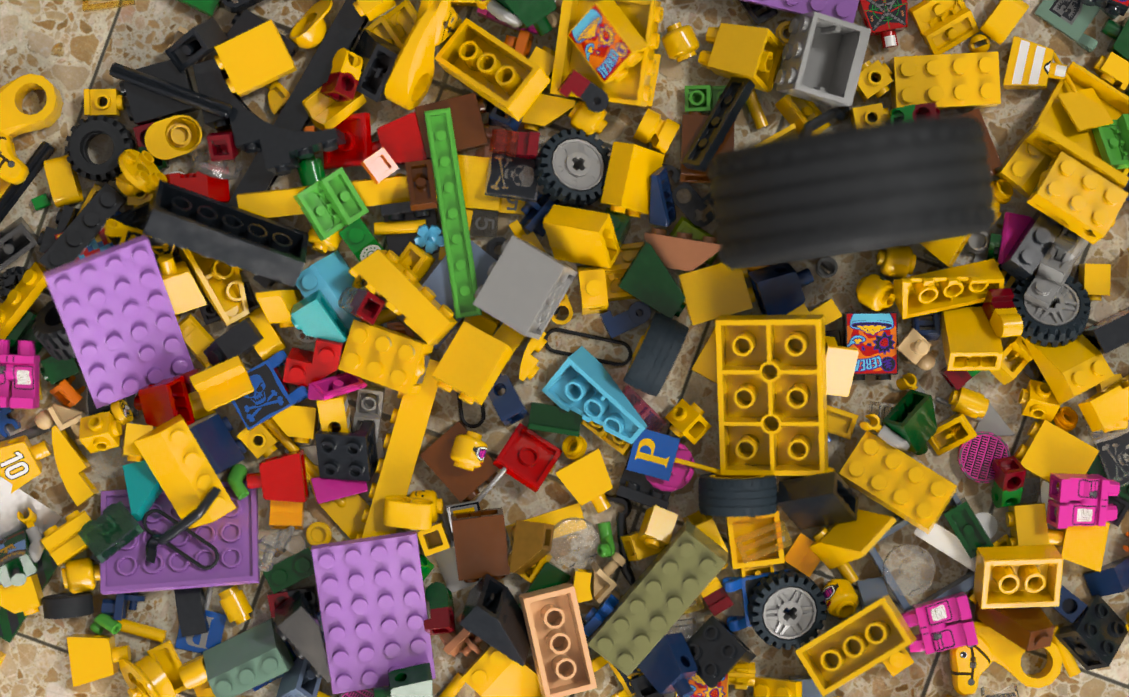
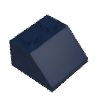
M220 414L189 429L217 475L245 460L244 453L247 452L242 441L239 439L235 440L230 433L234 428L227 416L221 418Z

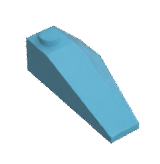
M337 250L303 270L298 277L296 286L305 298L320 290L350 331L353 319H361L351 313L353 307L350 304L355 296L352 290L354 276L348 272L350 267Z
M583 346L566 359L541 390L561 409L567 412L571 410L581 415L583 420L587 422L593 421L603 426L606 432L630 444H633L648 427L603 365Z

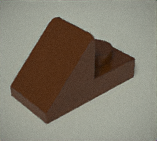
M431 159L405 162L411 211L438 208Z

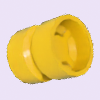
M648 108L633 138L644 144L650 142L653 149L666 154L681 124L669 118L663 120L660 113Z

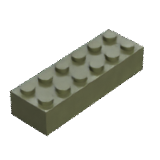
M687 520L670 540L669 544L662 549L620 598L610 615L590 635L587 645L629 677L727 564L728 552Z

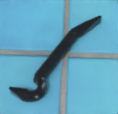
M849 106L831 108L805 123L800 135L810 134L834 118L838 121H845L849 117Z
M213 486L196 509L163 534H153L146 543V561L154 564L158 544L164 545L169 543L202 518L221 492V489Z
M618 495L606 496L607 499L623 503L625 506L624 511L618 512L616 516L619 553L626 559L624 566H620L621 572L632 586L636 580L621 540V536L627 534L626 518L631 513L632 504L629 499Z

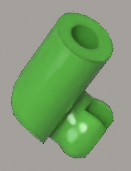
M243 464L234 465L227 477V482L238 500L244 499L249 495V491L243 483L248 473L246 466Z
M610 521L597 523L601 544L597 547V553L602 558H610L616 550Z
M101 613L93 618L94 622L90 625V630L100 635L105 628L115 635L121 630L122 624L117 620H113L111 616Z

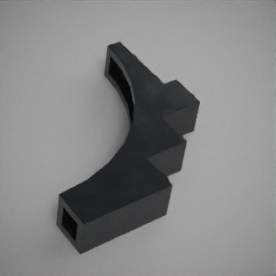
M215 58L193 65L198 93L232 106V111L228 118L202 110L205 124L216 131L227 130L231 127L235 147L246 153L258 152L262 147L266 169L277 176L288 175L292 173V169L299 168L298 158H310L314 156V152L321 150L324 152L334 151L339 148L338 145L346 143L344 133L337 128L321 131H293L265 122L251 111L237 92L232 94L226 83V79L229 76L225 69L220 70Z

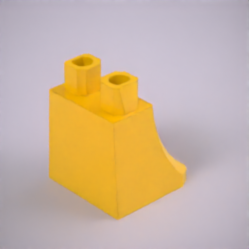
M721 23L720 27H709L706 33V41L709 44H714L712 52L702 50L698 63L705 68L711 69L716 75L729 79L731 77L750 79L755 84L754 88L767 93L771 92L782 60L784 47L770 29Z

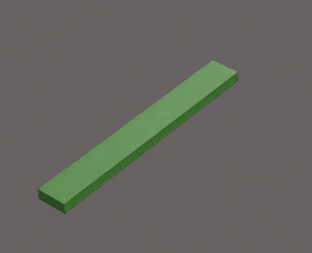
M450 108L424 111L455 317L458 319L482 315L481 309L473 305L475 301L474 295L478 286Z

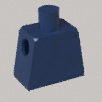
M788 262L775 264L748 273L762 315L788 314L805 302L802 287L814 282L812 273L808 268L796 272Z
M500 373L488 396L503 424L509 427L529 416V413L508 375H501ZM505 388V394L499 396V390Z
M681 632L664 635L637 667L660 694L676 692L679 697H690L694 694V690L688 681L697 673L696 663Z

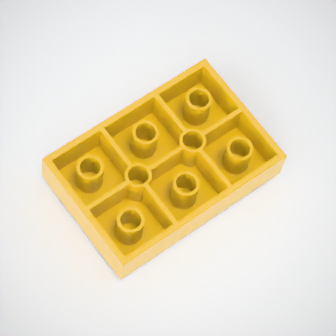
M825 314L720 315L715 320L720 475L810 476L827 473L829 468Z

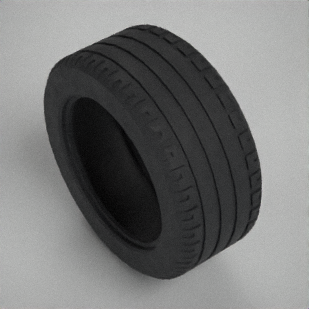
M971 115L924 117L810 133L718 153L708 164L707 172L708 178L712 181L709 186L711 200L715 201V205L712 207L714 221L718 223L716 234L718 244H721L719 255L722 263L730 269H740L989 232L996 223L997 215L996 208H993L992 205L995 203L993 186L989 184L992 178L990 164L986 163L989 157L987 143L983 141V138H985L983 124Z

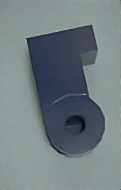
M638 301L630 305L628 310L613 317L611 312L608 311L600 315V318L610 339L648 321L651 316V310L647 304Z
M1061 585L1059 606L1051 607L1068 622L1073 623L1088 605Z

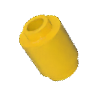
M962 387L958 391L952 390L948 404L951 405L952 411L963 413L968 417L976 419L977 417L983 418L989 407V399L985 398L984 394Z
M237 585L218 594L221 599L219 603L230 623L235 621L236 625H239L251 618L249 613L253 612L243 590H239Z

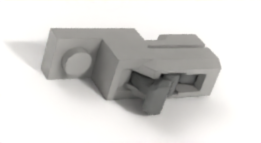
M1063 227L1041 260L1038 273L1025 292L1024 299L1048 309L1071 274L1074 263L1081 256L1089 242Z

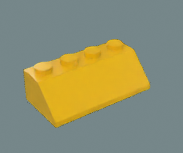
M180 414L134 440V443L180 519H183L196 509L213 486L221 489V492L205 515L188 527V529L214 522L236 509Z

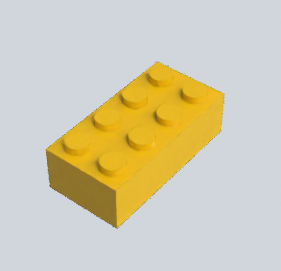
M468 18L462 22L434 57L445 72L518 122L551 81L540 66Z
M998 51L893 57L889 61L890 70L893 73L891 76L893 80L891 82L892 109L936 102L939 110L996 107L1001 104Z
M869 431L865 432L839 472L841 478L848 485L926 534L930 533L957 490V485L899 449L890 446Z
M888 594L795 652L824 697L912 644L917 639Z

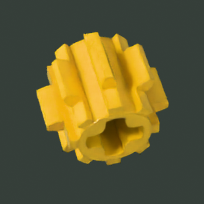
M741 659L729 672V685H734V688L737 690H747L748 686H754L755 662L747 663Z

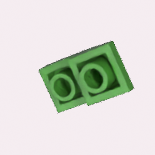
M685 86V112L711 113L726 86Z

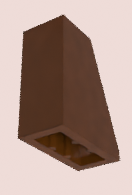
M977 602L975 617L1028 652L1051 646L1055 627L1040 607L981 609Z

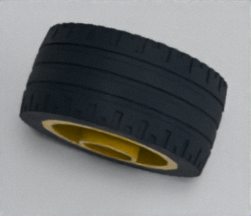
M655 313L645 334L641 336L634 350L633 359L623 381L636 389H640V391L657 397L677 359L689 328L668 316Z
M702 474L699 476L698 483L700 513L723 517H750L774 514L777 509L776 476Z

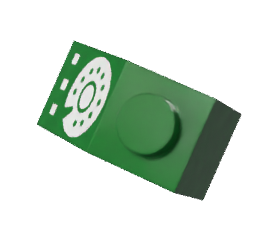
M361 218L339 232L360 262L376 250H384Z

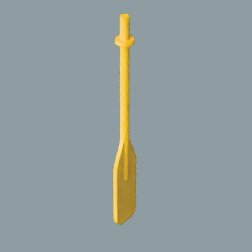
M273 418L263 422L289 452L300 450L294 441L287 437ZM304 454L306 472L313 490L311 479L320 477L319 466L314 464ZM360 494L319 504L351 540L356 539L358 532L363 534L365 523H361L365 507L370 509V505Z

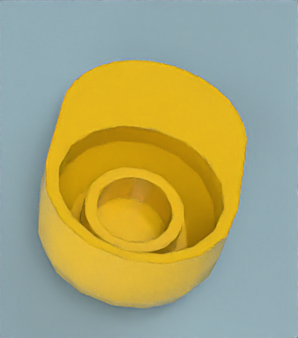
M319 0L294 25L289 38L298 47L310 49L322 42L327 28L324 17L330 11L333 0Z
M184 114L175 115L157 121L147 129L145 146L155 158L169 160L195 150L201 142L202 129L198 121L191 116Z

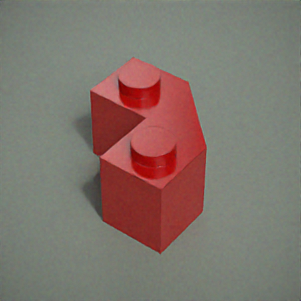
M228 170L196 171V173L165 175L168 183L223 203L230 201Z
M317 338L314 352L292 347L286 358L282 382L309 387L310 383L319 381L338 370L346 341L340 343Z

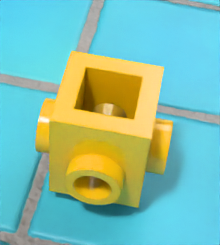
M868 60L862 65L856 91L864 102L873 95L878 99L890 90L887 85L893 82L891 78L893 73L886 63L881 64L879 60L873 64ZM871 76L876 79V82L871 80Z
M1030 379L1026 389L1022 388L1020 391L1018 402L1022 404L1021 415L1052 422L1060 405L1047 383Z
M683 398L665 416L672 424L669 429L680 439L684 435L694 445L712 427L702 417L705 412L695 402L689 405Z
M110 411L80 418L79 440L90 453L119 447L120 435L123 432L122 425L119 420L114 418Z

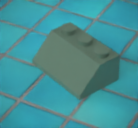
M272 618L203 651L207 680L215 697H235L289 671L295 665L283 639L276 632L277 627Z

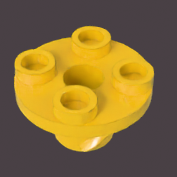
M126 149L118 158L122 173L115 177L116 185L126 196L133 197L138 192H141V190L154 194L159 180L167 182V178L153 163L154 157L145 150L139 152L133 149Z

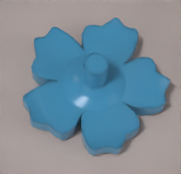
M426 224L419 226L418 235L414 238L415 245H419L421 248L425 246L426 253L430 252L431 254L438 249V246L444 247L443 234L441 233L442 228L439 225H430V229Z

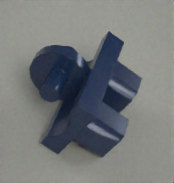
M537 190L534 201L524 199L527 203L522 207L521 211L526 215L519 223L528 231H533L543 237L546 234L543 228V218L554 204H559V200L557 199L553 202L549 199L551 197L550 193L542 195Z
M133 592L116 594V599L104 598L101 613L114 616L113 620L121 621L122 618H126L128 600H130L129 610H137V602L145 601L146 595Z

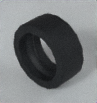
M87 591L76 594L67 592L48 595L42 598L45 619L75 618L94 613L92 592Z

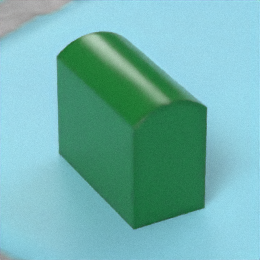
M46 193L31 199L36 211L52 205Z

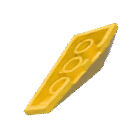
M178 248L181 259L187 263L196 282L226 327L250 314L244 283H242L238 267H232L216 259L204 257L199 253Z

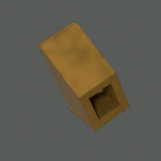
M516 520L511 532L513 547L508 557L509 572L524 574L551 552L554 525Z

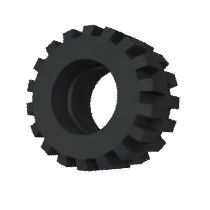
M91 115L88 116L87 120H79V125L77 127L72 126L70 129L72 134L71 136L67 135L65 140L69 142L68 146H65V152L69 155L66 157L68 163L72 164L73 167L71 168L84 178L102 183L109 180L115 181V177L122 173L118 163L120 154L124 150L133 149L136 146L135 141L131 138V132L122 123L104 115H99L98 117ZM106 134L113 141V154L105 163L95 164L88 156V145L95 136Z
M54 300L49 301L34 319L35 323L32 325L33 334L56 360L76 358Z

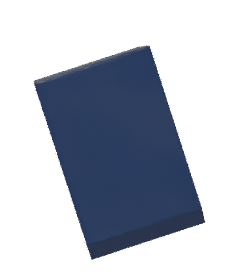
M1129 556L1102 566L1101 572L1091 570L1083 574L1091 597L1097 594L1102 597L1121 593L1129 588Z

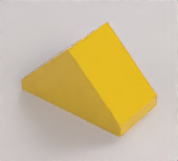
M956 412L937 425L936 432L928 442L939 456L975 438L977 434L964 414Z

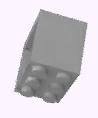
M815 11L795 15V18L792 19L789 25V41L782 52V58L784 59L782 69L776 75V91L831 108L852 106L872 29Z
M512 235L502 245V254L498 261L490 266L487 273L489 277L485 284L480 285L476 290L473 305L524 336L539 340L578 272L527 241Z

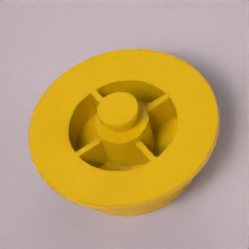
M145 655L134 664L124 658L119 661L121 673L130 688L127 690L130 697H176L168 677L161 667L148 655Z

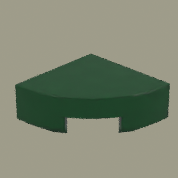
M991 233L987 260H998L1001 234Z

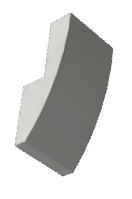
M367 386L358 390L352 433L359 430L363 420H373L376 443L378 442L385 388Z

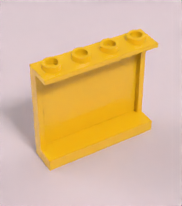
M562 0L550 94L563 96L557 90L571 70L574 69L602 89L608 95L609 102L647 107V102L651 101L653 92L652 86H650L651 75L653 76L656 71V60H653L655 49H658L660 43V34L657 33L658 23L662 22L664 15L661 2L657 0H614L649 47L642 53L643 59L627 69L629 73L619 82L613 80L604 84L567 36L569 31L593 4L601 0ZM571 92L570 95L568 96V97H576V98H578V97H577L576 95H574L572 92Z
M1072 62L1067 67V73L1076 88L1082 90L1092 87L1112 120H1117L1122 114H1129V96L1120 92L1105 80L1098 78L1075 62ZM1058 80L1025 141L1052 158L1062 151L1123 189L1129 180L1127 176L1129 168L1115 169L1102 161L1092 129L1077 131L1057 97L1059 94L1072 92L1066 80Z

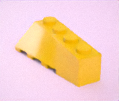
M378 249L348 271L355 278L361 276L368 282L366 288L372 294L375 293L380 297L386 298V306L399 316L403 314L406 317L403 320L404 323L428 345H438L458 323L453 318L454 312L445 304L441 306L435 299L436 294L429 287H423L417 281L418 276L411 269H405L399 263L401 259L392 250Z
M995 259L893 280L895 303L902 319L984 302L989 289L1004 288L1005 279Z
M1129 374L1078 404L1092 432L1103 430L1106 433L1117 428L1118 421L1122 419L1124 421L1129 420Z

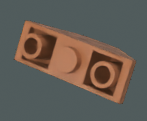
M652 228L651 232L644 233V239L653 247L666 268L692 272L718 253L721 248L717 237L703 236L702 240L692 239L693 234L686 232H677V236L666 235L667 230Z

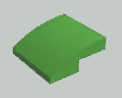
M1122 114L1117 120H1113V124L1092 129L1102 161L1115 169L1129 168V114Z
M342 167L293 196L321 241L369 212Z

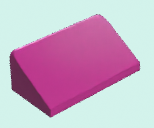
M1010 212L1005 213L998 259L999 264H1002L1032 220L1031 217Z
M345 372L310 383L308 399L324 401L366 388L367 384L360 377Z
M321 477L311 479L317 504L368 491L366 481Z

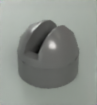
M823 257L816 263V273L822 278L834 276L838 270L837 262L831 257ZM820 265H822L824 268L830 271V273L828 274L825 270H823L820 267Z

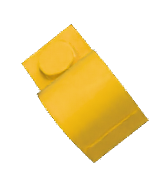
M203 654L182 664L179 668V674L186 688H193L197 697H215L207 680Z

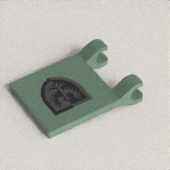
M1043 0L1034 12L1035 15L1068 36L1089 53L1097 47L1098 41L1084 34V32L1100 9L1110 18H1117V16L1105 12L1103 8L1095 5H1084L1080 0Z

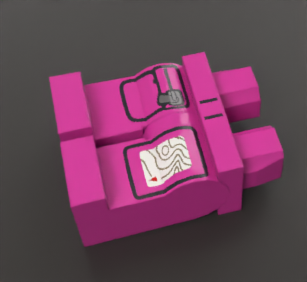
M0 339V407L39 408L40 355H36L35 341L18 340V354H9L10 340Z
M1050 473L1049 497L1053 499H1048L1046 522L1057 529L1068 528V526H1106V521L1117 519V506L1108 504V496H1118L1120 483L1099 474Z
M964 592L912 605L913 609L901 613L909 627L918 626L919 635H915L917 640L908 645L910 652L924 651L927 655L952 648L979 644L974 623L970 619L972 615L968 598Z

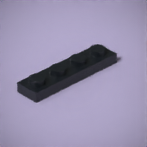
M731 77L682 161V164L687 169L706 171L708 164L723 143L728 131L736 121L738 114L755 87V84L750 79Z
M105 183L40 258L38 263L50 271L76 261L105 227L106 220L112 219L127 202V198Z

